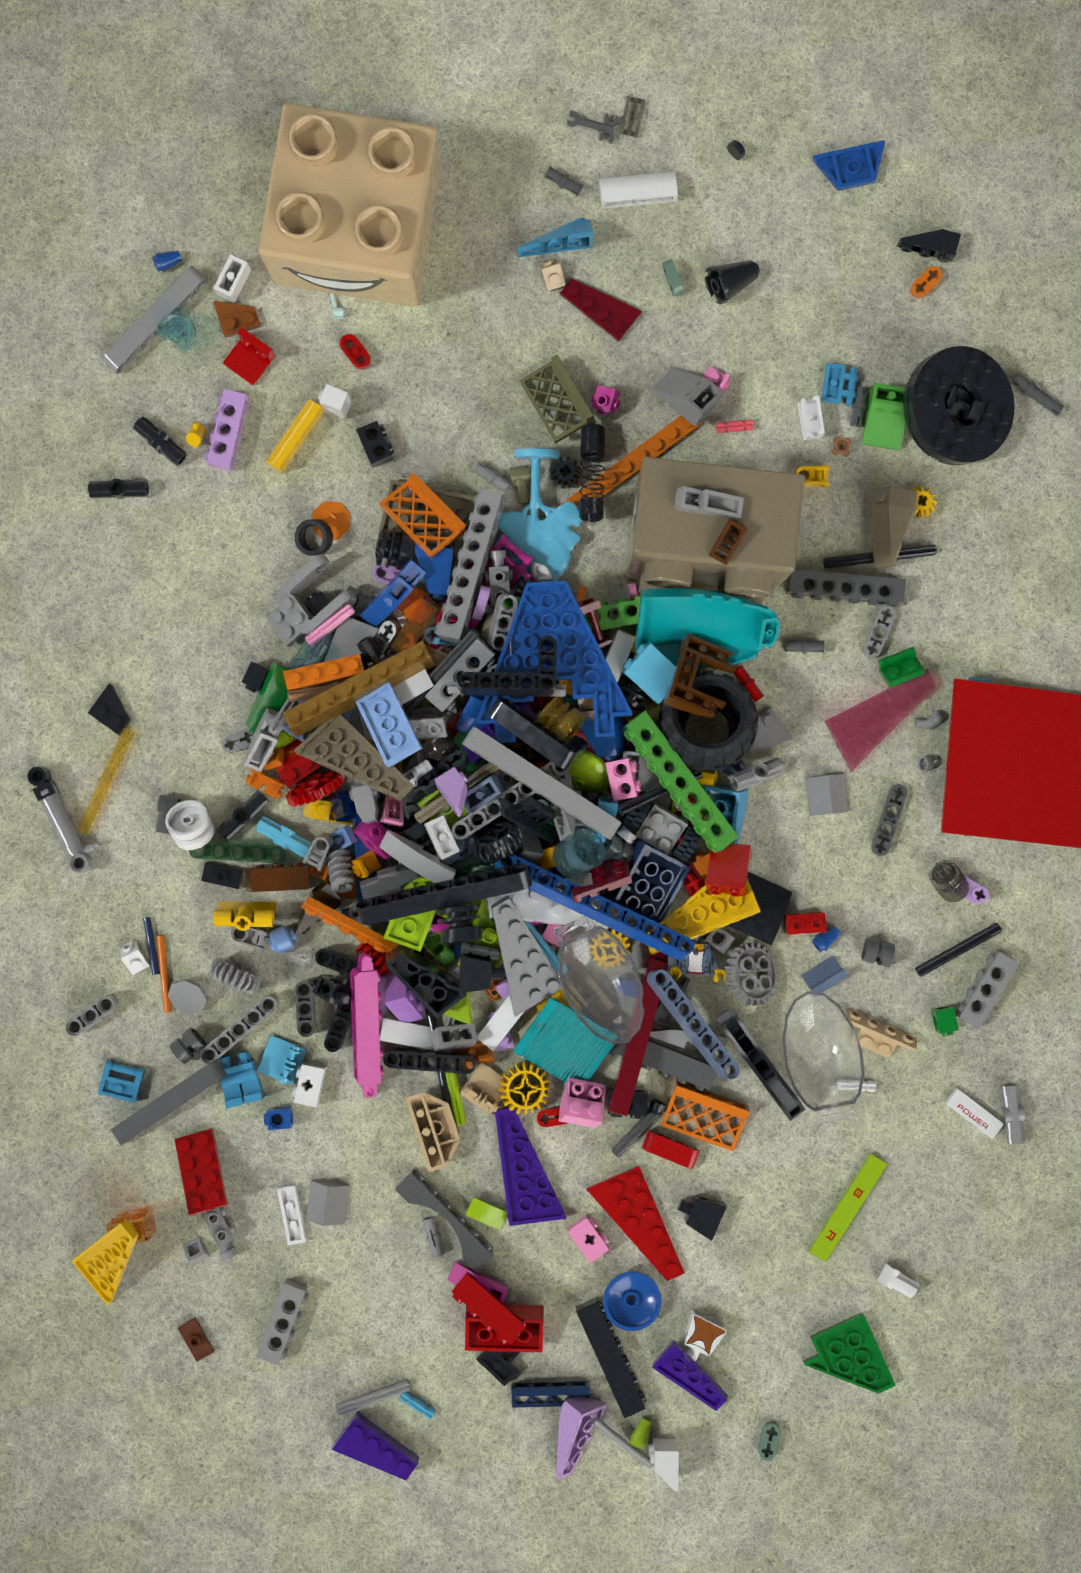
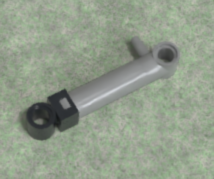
M31 768L27 774V779L30 784L38 786L32 790L37 800L41 802L69 860V868L77 873L87 872L92 866V859L87 853L100 847V843L96 841L83 846L59 796L60 792L55 781H50L51 773L46 768ZM38 772L43 774V779L40 782L36 779ZM79 858L84 860L82 868H79L77 865Z

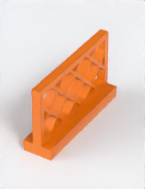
M415 473L408 476V481L379 503V506L430 558L457 537H462L466 530V525ZM409 488L413 492V498L401 497L402 492ZM390 501L399 502L398 509H390L387 504ZM401 502H412V510H401ZM415 503H423L426 506V511L414 510ZM400 514L412 515L411 522H402ZM414 515H425V523H413ZM428 516H436L439 519V524H427ZM413 527L425 528L424 536L415 535ZM427 528L438 529V537L426 536ZM449 529L453 534L449 537H440V530ZM426 540L438 541L437 547L431 551L426 546Z
M676 1081L661 1126L734 1151L750 1110L748 1105L706 1090L700 1091L692 1085ZM676 1096L684 1098L687 1104L676 1108L674 1100ZM697 1103L703 1105L705 1111L695 1115L691 1106ZM689 1108L692 1116L682 1120L679 1111ZM714 1110L721 1111L723 1117L713 1121L709 1112ZM676 1113L680 1122L674 1125L667 1123L668 1116ZM707 1114L710 1123L700 1126L697 1118ZM733 1116L741 1118L739 1124L731 1128L727 1119ZM695 1120L698 1128L693 1131L687 1130L685 1123ZM725 1120L729 1129L719 1133L715 1124ZM713 1126L716 1135L710 1138L705 1136L703 1130ZM731 1132L733 1136L731 1145L723 1143L721 1136Z

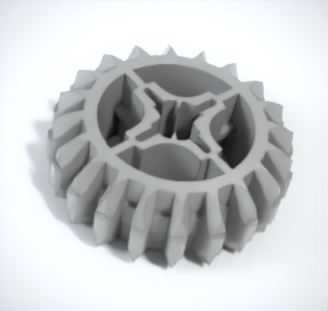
M217 957L210 967L209 973L214 979L241 992L254 994L261 984L262 978L257 972L235 961Z

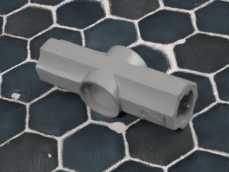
M778 757L763 763L757 762L753 767L731 775L729 778L730 786L737 792L751 786H759L763 781L783 774L786 771L785 763Z
M1001 1085L1003 1102L1001 1111H1003L1004 1115L1002 1120L1006 1128L1007 1143L1014 1145L1025 1143L1023 1127L1025 1112L1020 1101L1019 1085Z

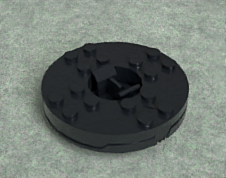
M954 346L943 349L928 356L917 365L910 375L911 378L908 379L909 382H907L908 385L905 387L903 399L905 422L917 446L926 455L931 456L934 460L938 459V462L947 465H966L983 460L996 452L1009 435L1015 411L1012 387L1001 366L985 352L968 346Z

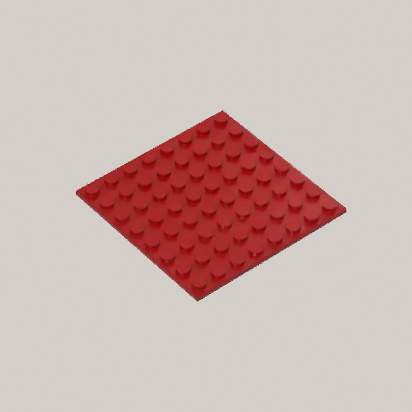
M955 678L953 682L940 833L1081 848V694Z

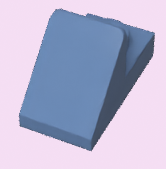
M349 824L330 834L334 842L329 853L346 849L358 842Z

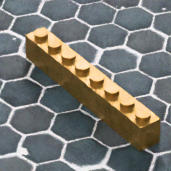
M421 641L283 712V715L291 731L296 737H299L357 707L356 701L389 682L394 687L422 670H428L436 665L424 642Z

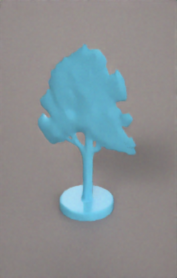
M536 448L514 450V458L531 460V499L529 505L525 506L522 512L502 513L498 528L508 537L510 542L525 554H530L534 557L532 562L542 563L550 570L553 579L543 580L544 582L557 581L564 571L568 569L569 561L571 560L570 551L574 549V546L581 538L579 534L571 529V525L579 527L583 520L579 518V508L573 502L568 501L558 506L557 509L545 506L542 503L540 497V461L559 459L560 451ZM538 508L545 512L546 518L544 520L538 519ZM499 536V537L497 538V540H496V542H495L494 545L497 544V542H498V540L500 539L501 536ZM509 551V556L522 565L523 561ZM530 564L526 571H528L532 575V568ZM523 576L519 579L517 587H520V580H525Z

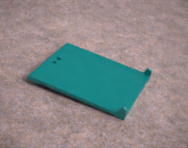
M550 997L515 1046L513 1052L526 1058V1060H529L567 1083L568 1078L589 1081L618 1041L619 1036L616 1033H610L573 1009Z

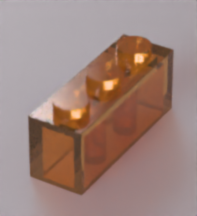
M424 596L390 647L400 653L417 644L441 606Z

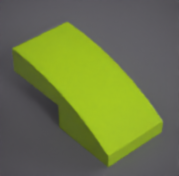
M474 1196L465 1215L500 1230L508 1212Z

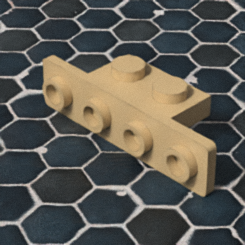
M846 1008L844 1021L860 1028L854 1037V1044L887 1058L890 1057L897 1044L911 1051L917 1049V1038L913 1035L899 1031L893 1026L885 1025L875 1018L862 1015L856 1010Z

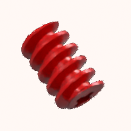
M360 943L356 953L363 951V953L368 954L372 958V963H374L373 967L379 969L380 975L385 974L389 970L385 965L387 953L378 952L369 943Z

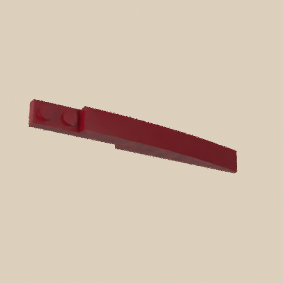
M651 952L649 953L608 1109L609 1112L626 1117L628 1116L659 1003V997L647 982V975L652 970L667 971L668 955L662 952L653 955ZM659 974L656 975V981L658 984L661 981V976Z

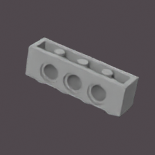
M477 638L425 697L441 712H444L446 709L450 711L457 703L454 700L459 695L461 697L464 695H447L445 687L448 685V682H457L459 671L480 672L485 666L489 668L495 662L494 656L497 653L481 638ZM472 657L479 658V667L471 665Z
M999 951L991 952L986 958L987 965L984 969L979 970L974 986L971 985L966 991V999L964 1002L961 1001L956 1007V1017L978 1030L983 1025L1019 966V963ZM997 967L999 975L994 978L992 970ZM984 984L989 986V991L986 994L982 993V986ZM977 1000L979 1007L973 1010L972 1003Z
M288 1279L285 1280L256 1355L257 1358L276 1365L279 1364L281 1359H285L288 1348H285L287 1341H292L295 1330L292 1329L294 1322L298 1323L302 1314L299 1311L301 1304L305 1305L309 1296L306 1293L307 1286ZM292 1300L295 1303V1307H288L286 1301ZM279 1319H286L289 1325H281ZM278 1337L281 1339L282 1343L276 1344L273 1342L272 1338Z

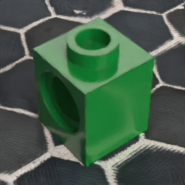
M946 1006L931 1009L937 1033L942 1034V1036L953 1035V1031L959 1030L954 1007Z

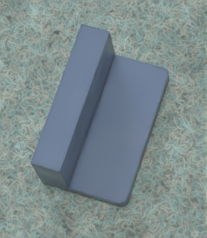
M835 956L829 957L802 974V978L814 996L821 994L848 977L847 972L841 968Z

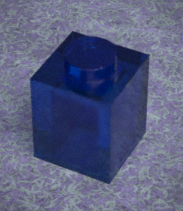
M348 790L338 792L331 799L336 822L354 820L359 816Z

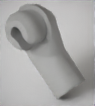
M933 711L931 717L927 720L916 718L915 728L929 730L935 728L943 720L942 713L940 711Z

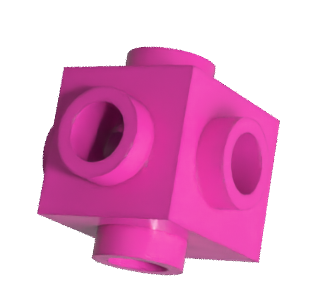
M598 385L591 399V403H593L592 408L598 409L597 413L608 416V413L615 414V411L620 406L619 397L621 391Z

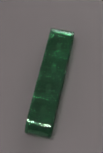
M208 842L203 846L204 852L200 856L196 854L195 850H189L193 858L208 860L278 863L282 862L286 857L285 849L278 845ZM217 846L223 849V854L220 857L215 854ZM236 847L242 849V855L239 858L234 855ZM255 848H259L262 853L258 859L253 856ZM274 849H278L281 852V856L277 860L272 857Z

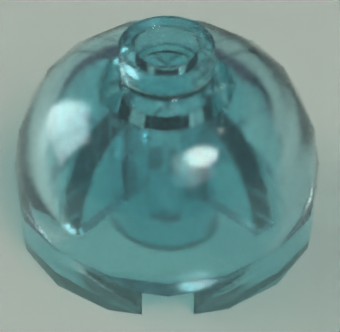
M179 313L169 314L157 326L161 338L164 341L168 339L176 345L172 347L181 352H186L196 340L197 332L193 320L187 315Z

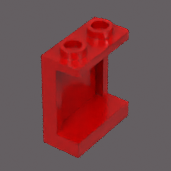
M730 843L722 851L710 852L706 878L708 892L714 895L730 894L734 897L746 895L749 861L752 859L751 845Z

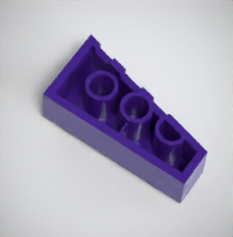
M358 1411L340 1433L332 1447V1450L403 1480L409 1478L419 1461V1456Z

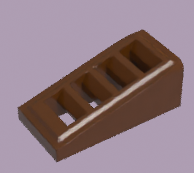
M729 518L709 556L727 566L748 528ZM730 526L740 531V534L737 535L730 531ZM725 534L735 538V543L725 538ZM721 541L732 546L731 550L720 545ZM717 548L727 553V557L717 553Z

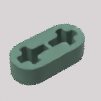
M672 259L662 262V268L672 295L675 297L683 294V287Z
M773 1421L764 1424L758 1445L759 1455L766 1461L772 1460L775 1457L781 1435L779 1426ZM771 1427H774L776 1433H772L771 1439H769V1433L767 1430H770ZM770 1443L769 1448L772 1452H768L765 1455L762 1449H766L767 1444Z

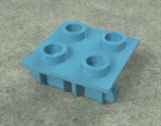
M271 1035L257 1072L278 1079L282 1084L288 1083L293 1085L298 1066H301L307 1049Z

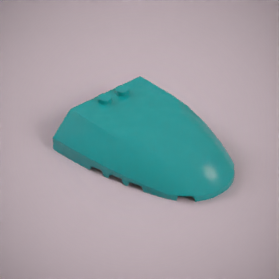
M703 588L643 589L641 591L635 656L637 655L636 650L643 643L645 645L651 643L676 666L682 640L689 633L731 651L733 655L727 657L731 665H735L757 657L758 652L765 647L771 648L779 636L780 624L775 612L767 606L726 592ZM699 664L696 674H699L701 669L709 667Z

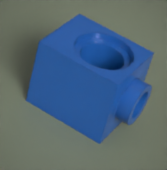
M292 1106L269 1108L266 1114H264V1125L268 1126V1130L292 1128L294 1126ZM274 1114L282 1116V1123L275 1122Z

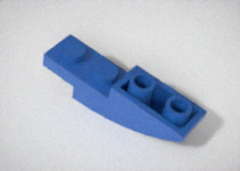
M410 559L387 586H384L360 613V616L373 627H376L412 592L413 587L426 574V571Z

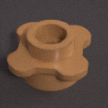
M835 437L833 439L834 448L831 450L832 454H841L844 457L849 456V449L852 444L851 439Z

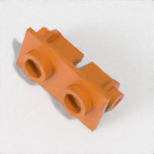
M250 768L252 776L248 775L245 782L248 783L247 785L259 791L265 785L263 793L274 799H280L283 793L280 790H286L285 785H283L284 782L277 777L272 779L266 776L267 773L263 770L259 772Z

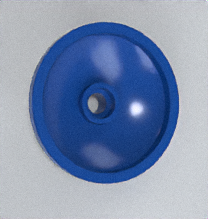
M628 1271L617 1275L609 1282L604 1292L603 1306L608 1319L616 1327L626 1331H639L650 1326L659 1315L661 1294L658 1286L649 1276L641 1272ZM629 1295L635 1296L633 1301L628 1300Z

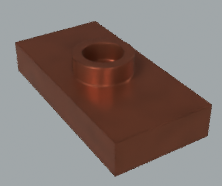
M196 1317L177 1328L196 1362L215 1351Z

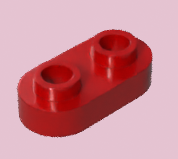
M353 334L342 336L340 339L341 350L352 365L359 370L368 368L371 363L370 355L357 337ZM347 343H353V347L347 348ZM360 357L365 359L363 363L358 362Z

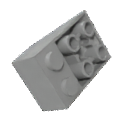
M675 367L651 389L694 427L717 404L724 393L710 380Z

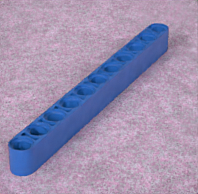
M514 854L505 857V859H500L495 864V869L507 867L502 862L508 864V866L526 864L532 880V886L528 888L529 890L677 960H684L694 950V942L689 937L600 895L592 898L590 895L581 897V902L574 903L572 888L580 887L579 885Z

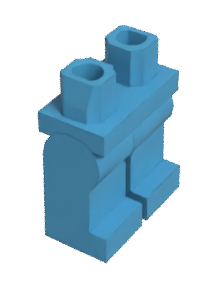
M248 1050L237 1053L239 1063L234 1065L230 1055L219 1059L220 1065L227 1074L220 1079L226 1109L262 1100L265 1097L255 1060H251Z

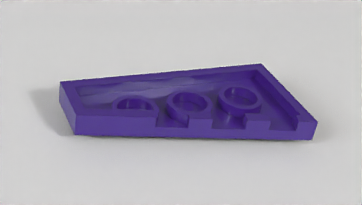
M674 1340L653 1362V1369L713 1410L717 1411L727 1400L728 1395Z

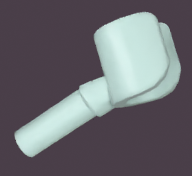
M331 293L333 316L335 319H344V309L338 308L335 294Z

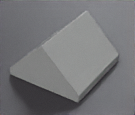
M844 774L806 778L810 816L849 812Z
M311 1180L306 1219L322 1226L344 1224L350 1185Z

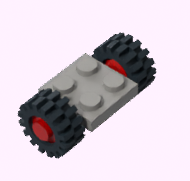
M652 802L624 814L621 825L633 832L636 831V837L667 855L673 848L672 855L684 862L688 861L692 853H694L702 837L694 830L692 825L688 824V821L656 802L649 812L648 810Z

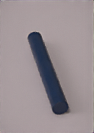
M151 917L143 918L152 975L160 974Z

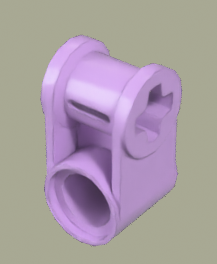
M960 873L957 874L949 889L951 892H956L958 896L966 898L973 903H984L989 898V892L985 887ZM981 891L980 895H982V898H977L975 892Z

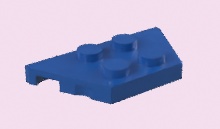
M885 140L813 155L812 159L837 191L873 184L877 178Z

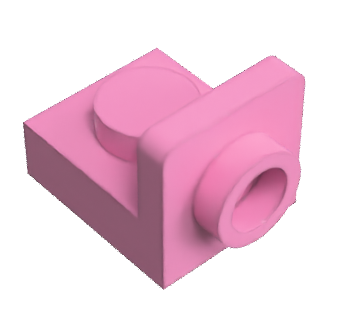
M709 366L703 377L725 392L731 383L728 380L730 377L729 373L725 375Z

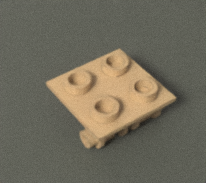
M481 1062L459 1094L491 1115L499 1107L498 1104L502 1100L500 1095L505 1093L498 1090L499 1087L504 1086L499 1081L500 1079L506 1080V1078Z

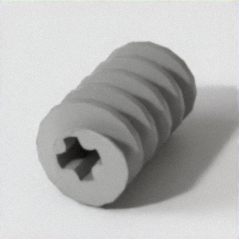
M336 850L327 856L330 888L333 892L344 893L353 889L352 884L355 880L353 878L354 873L351 871L352 864L350 863L352 859L350 858L351 853L349 850Z

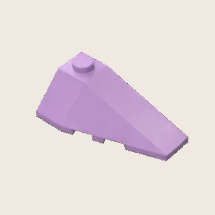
M575 1396L565 1400L562 1404V1411L559 1417L556 1478L558 1480L572 1474L582 1456L580 1449L592 1437L589 1433L594 1426L592 1424L595 1417H598L600 1420L602 1419L607 1405L605 1402Z

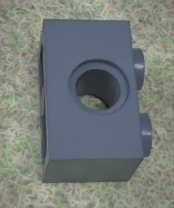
M497 773L467 792L464 807L469 814L507 790Z

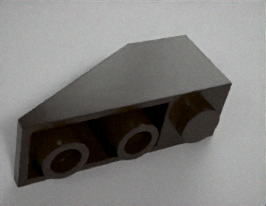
M326 878L311 890L309 897L335 910L341 905L343 900L339 893L331 890V883ZM303 909L294 928L295 935L305 934L310 930L312 924L318 923L322 919L316 915L311 916L307 914Z

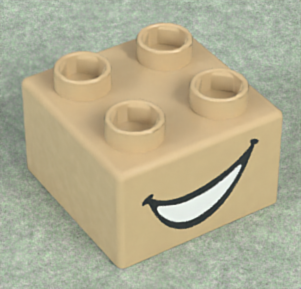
M293 103L284 104L258 252L272 282L277 285L405 306H417L420 300L442 169L435 127Z

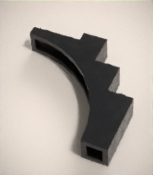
M733 1008L723 1012L716 1020L789 1121L806 1109L770 1062Z

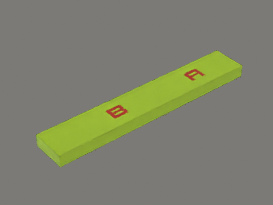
M869 1154L808 1251L824 1262L827 1261L888 1165L873 1154Z

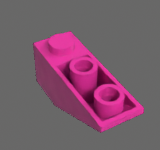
M455 1261L447 1280L456 1285L468 1271L502 1302L504 1301L508 1292L507 1284L483 1273H476L472 1268Z

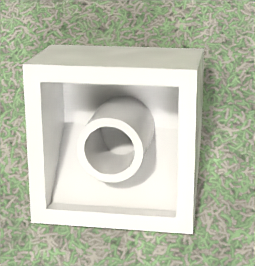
M652 1438V1444H649L650 1464H654L655 1472L674 1491H678L679 1451L676 1438Z

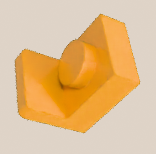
M373 850L351 861L353 872L359 878H366L370 873L381 868Z

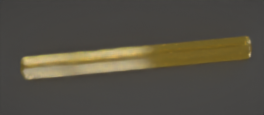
M124 728L78 828V832L88 835L134 735V732L130 729Z

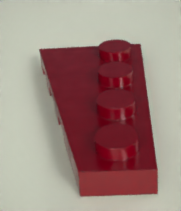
M571 279L560 292V296L618 342L642 314L641 310L574 279Z

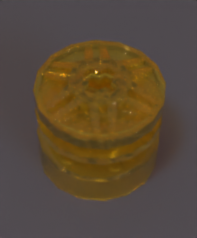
M555 697L545 706L537 721L566 741L572 736L577 735L585 722L586 715L577 708H573L568 712L570 703L567 701L563 703L564 699L562 697Z

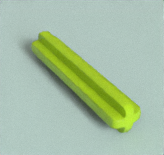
M445 1073L455 1124L458 1126L464 1125L466 1118L462 1097L459 1094L460 1087L457 1073Z

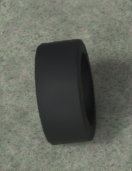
M308 519L301 522L295 531L297 548L308 556L326 553L333 543L331 527L320 519ZM311 526L318 527L323 535L322 544L316 549L310 548L305 541L306 530Z

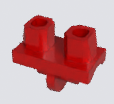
M691 862L687 865L691 869L683 885L692 897L706 883Z

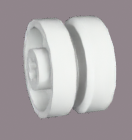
M185 800L177 803L166 815V827L179 848L195 850L206 845L213 837V822L206 808L198 801Z

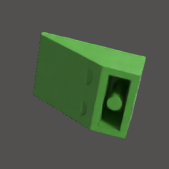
M874 383L870 389L861 445L900 450L906 425L903 411L905 388Z

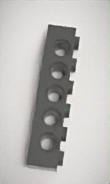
M795 569L788 577L787 594H791L792 598L798 599L803 598V596H811V600H822V597L830 598L829 601L841 602V599H847L849 603L859 604L860 601H868V605H879V602L887 603V606L898 607V604L904 602L906 579ZM804 581H810L812 583L811 590H807L804 588ZM824 582L829 583L831 591H825L822 584ZM842 584H847L850 587L849 593L842 591ZM861 586L868 587V595H864L861 592ZM881 587L887 589V597L880 594Z

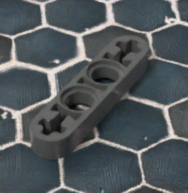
M901 784L893 785L888 791L871 844V850L877 856L886 855L890 849L907 797V790ZM898 788L903 793L902 796L897 798V802L900 801V805L889 802L890 799H895L896 794L893 793V790ZM891 805L897 809V813L893 817L887 814V808ZM883 824H888L891 827V832L887 835L881 832ZM878 835L883 838H889L888 842L886 840L883 841L882 846L885 847V850H881L880 853L875 848L876 844H880L882 840L878 839Z

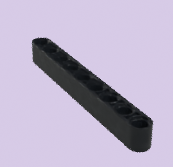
M516 864L363 899L356 904V909L363 925H371L525 890L532 886V880L527 865Z

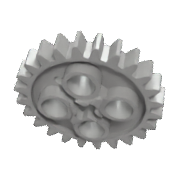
M751 942L734 948L735 952L730 953L732 959L726 960L730 966L725 967L729 971V974H726L725 977L730 979L726 984L732 986L729 991L736 992L734 998H740V1003L745 1002L746 1005L756 1006L766 1004V1001H771V996L776 995L773 989H779L776 982L781 981V979L777 978V974H780L781 971L776 970L779 963L774 964L776 956L770 957L772 951H766V946H760V943L754 944ZM766 972V975L741 977L740 973Z

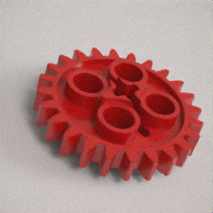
M332 770L327 773L325 771L322 774H315L302 781L303 783L291 788V791L287 792L288 794L285 795V798L291 807L319 801L345 784V781H347L346 776Z

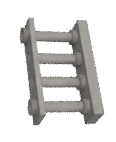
M455 704L450 711L446 709L444 712H441L435 706L414 707L407 715L418 739L447 737L446 726L456 725L461 716L459 704Z

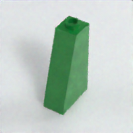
M272 662L245 723L249 728V732L255 733L266 708L277 712L281 710L288 699V690L283 671L291 670L290 668Z

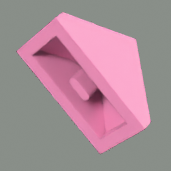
M385 794L380 817L381 823L403 826L404 808L402 800L399 801Z

